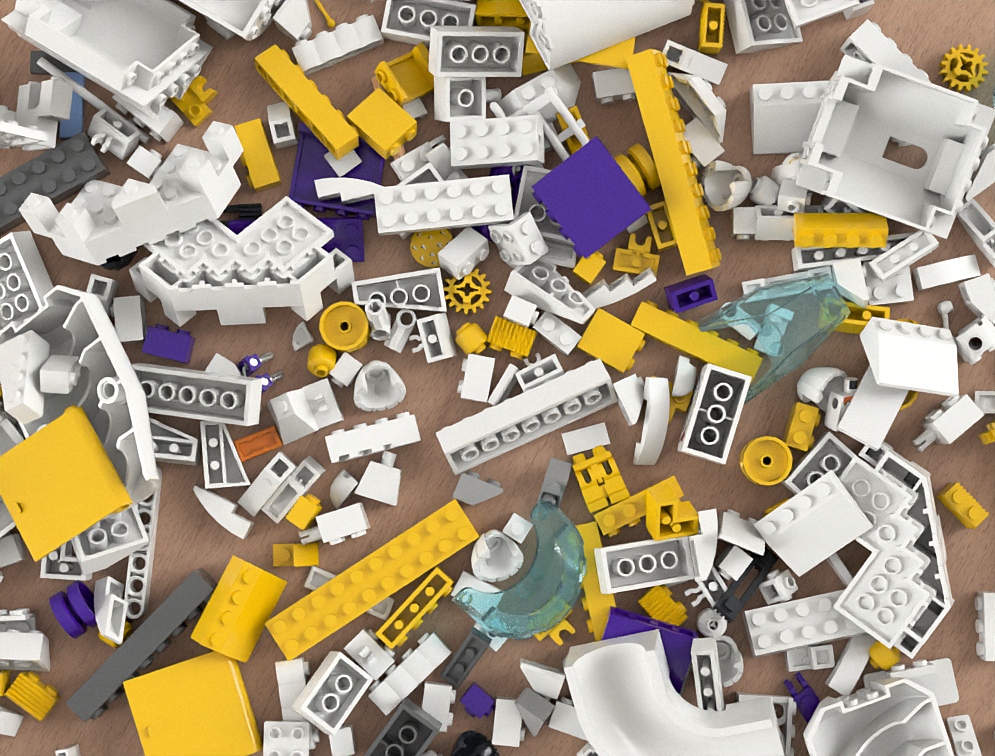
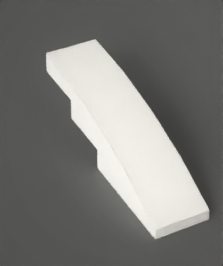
M649 267L633 279L625 273L610 285L602 279L583 292L582 295L596 309L635 294L657 281L655 273Z

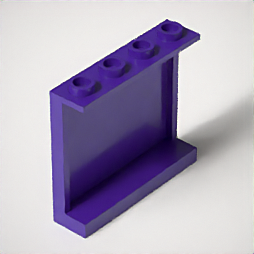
M300 122L298 130L300 137L289 198L303 209L305 206L312 207L313 211L319 213H326V210L335 211V215L343 217L353 214L357 215L356 217H363V220H369L370 217L375 218V198L346 205L343 204L341 197L324 201L319 200L314 180L339 177L324 157L329 150L303 122ZM358 136L359 146L354 151L362 162L341 178L360 179L381 185L385 159Z
M594 137L531 186L535 191L532 193L539 204L542 202L548 208L545 211L553 222L557 220L561 226L559 229L560 233L566 240L569 238L575 244L572 248L580 258L584 256L585 259H589L593 253L631 224L652 211V208L598 137Z
M610 606L608 620L601 641L659 629L670 669L669 678L674 689L680 694L692 659V641L698 638L697 632Z

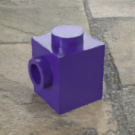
M475 681L460 698V702L466 706L464 710L473 718L477 716L481 719L483 715L488 717L495 708L493 705L495 698Z

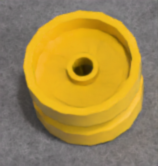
M639 143L628 148L627 156L620 153L614 157L615 161L642 196L646 195V187L655 190L661 186L654 161Z
M340 301L330 305L320 318L319 330L322 338L330 347L341 353H353L361 350L367 345L371 337V327L366 313L358 305L351 302ZM348 323L349 328L344 331L342 327L343 325L347 326Z
M763 436L751 439L743 446L739 454L741 473L747 480L757 485L770 486L780 483L788 476L792 469L793 458L791 451L783 441L776 437ZM764 457L769 459V464L765 465L763 463Z

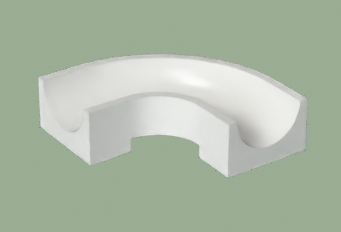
M659 629L570 647L564 665L565 675L581 727L598 756H787L771 696L726 704V710L723 711L704 710L685 701L677 693L670 681V669Z

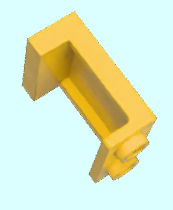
M423 42L416 45L411 52L387 63L385 61L380 62L374 70L378 82L383 85L387 95L400 107L434 91V75L428 71L429 52Z

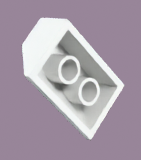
M7 629L6 632H0V670L50 672L49 639L42 634V631L29 630L28 633H20L19 630Z

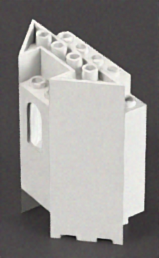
M16 0L14 11L1 19L19 37L156 120L158 119L161 107L169 97H176L181 100L192 80L200 73L202 64L213 48L200 40V34L194 31L196 16L170 0Z
M845 54L838 71L834 72L828 82L826 93H822L819 98L823 101L808 141H803L802 147L805 149L800 156L798 167L800 172L796 179V185L947 239L956 214H959L963 208L962 199L971 187L972 181L970 179L973 171L975 172L979 167L980 153L988 144L989 138L987 135L995 118V109L978 103L979 100L878 63L870 64ZM893 137L924 149L927 154L925 165L919 169H913L883 158L882 156L889 138Z

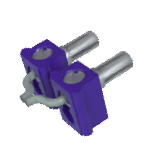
M271 351L261 356L254 354L249 357L246 355L238 363V367L243 376L249 377L262 366V363L273 359L274 355ZM280 370L270 376L268 373L254 377L263 379L261 395L273 385V382L284 378L283 371Z

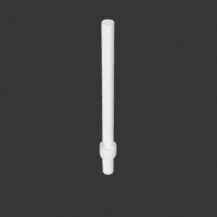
M43 57L37 61L40 67L54 77L64 78L65 82L73 84V91L97 109L102 110L106 106L109 107ZM124 118L126 121H128L130 124H132L134 127L140 130L135 122H133L131 119L127 120L126 118ZM140 130L142 133L139 140L146 144L150 136Z

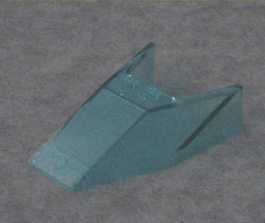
M828 273L758 287L699 320V330L704 332L740 324L751 326L771 360L772 366L756 384L748 388L744 401L745 404L801 366L845 320L851 311Z

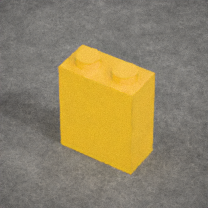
M379 87L347 115L348 124L354 125L359 132V136L385 160L391 155H396L400 151L401 145L406 141H411L417 134V121Z
M598 308L576 349L596 360L600 358L603 364L623 374L625 370L629 372L635 360L632 357L635 351L640 352L646 342L643 339L645 333Z

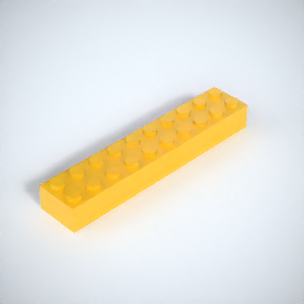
M654 49L628 56L626 61L686 276L720 266V261H722L720 249L715 247V230L713 226L710 227L708 222L710 212L708 206L703 204V187L701 183L698 184L696 179L698 169L696 163L691 161V144L689 140L686 141L684 136L686 126L684 120L679 118L678 110H680V104L677 97L673 96L672 89L674 88L672 77L668 76L666 67H668L667 58L661 51Z
M454 499L264 624L287 660L291 661L480 536L456 499Z

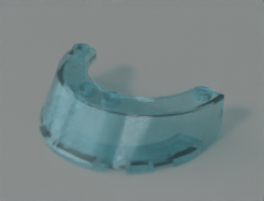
M543 499L534 506L530 513V520L536 532L537 547L532 565L524 577L512 587L500 592L486 593L471 587H465L451 600L486 631L501 638L527 639L532 638V635L541 631L546 632L570 612L582 591L580 586L583 576H586L587 558L584 555L583 548L584 541L578 529L559 508Z

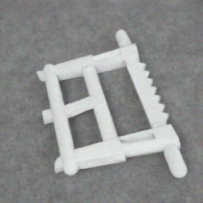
M557 85L554 88L547 86L543 95L529 103L522 104L523 108L507 117L538 115L543 119L545 137L564 162L570 155L561 142L575 134L582 146L590 140L581 129L586 126L583 120L579 119L576 121L559 98ZM497 102L490 103V109L497 118L506 117ZM549 102L553 103L569 126L557 136L538 111ZM531 164L532 167L545 169L542 164Z

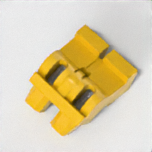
M602 445L593 448L592 453L594 457L588 460L581 453L573 456L574 465L572 467L584 502L590 513L609 506L606 497H608L611 504L630 497L610 451H606Z

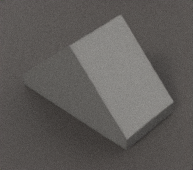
M528 687L523 690L514 702L531 735L534 737L543 728L555 708L552 703Z

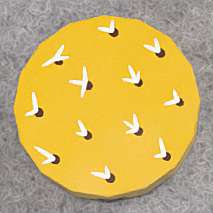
M447 229L415 232L410 243L413 258L426 268L440 267L438 253L453 240L452 235Z

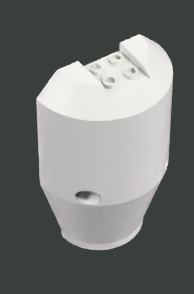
M57 285L43 296L45 305L41 306L37 313L26 318L23 322L12 321L0 331V344L32 330L50 344L48 359L51 355L78 356V363L83 366V375L69 394L45 392L42 417L25 425L20 421L18 422L27 439L63 415L66 408L73 405L83 407L133 501V504L124 510L126 511L147 499L161 485L156 469L146 394L101 300L94 294ZM110 514V515H108L107 517H105L104 519L110 518V517L115 516V515H117V514Z
M901 677L870 681L869 688H863L856 691V693L840 696L836 699L829 696L826 697L817 706L803 732L810 756H954L934 693Z

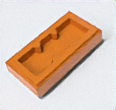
M275 425L233 441L241 462L283 446Z

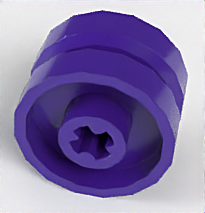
M77 580L67 586V593L59 591L49 598V603L56 619L72 638L77 639L87 632V625L92 628L97 626L94 594L82 581Z

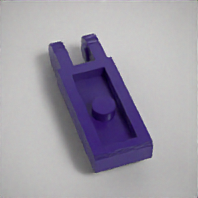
M798 672L795 676L798 683L803 687L801 691L796 693L794 686L788 679L783 683L791 694L793 702H796L797 709L808 724L820 700L811 686H808L801 673Z

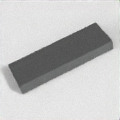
M473 627L440 677L459 689L490 645L492 639Z

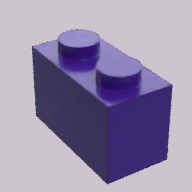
M706 274L664 287L668 307L676 314L718 300L713 279Z
M156 324L155 327L148 326L142 349L143 353L189 364L196 339L190 336L189 331L177 329L175 333L168 331V326Z

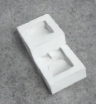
M832 644L814 645L784 652L786 670L788 672L835 667Z

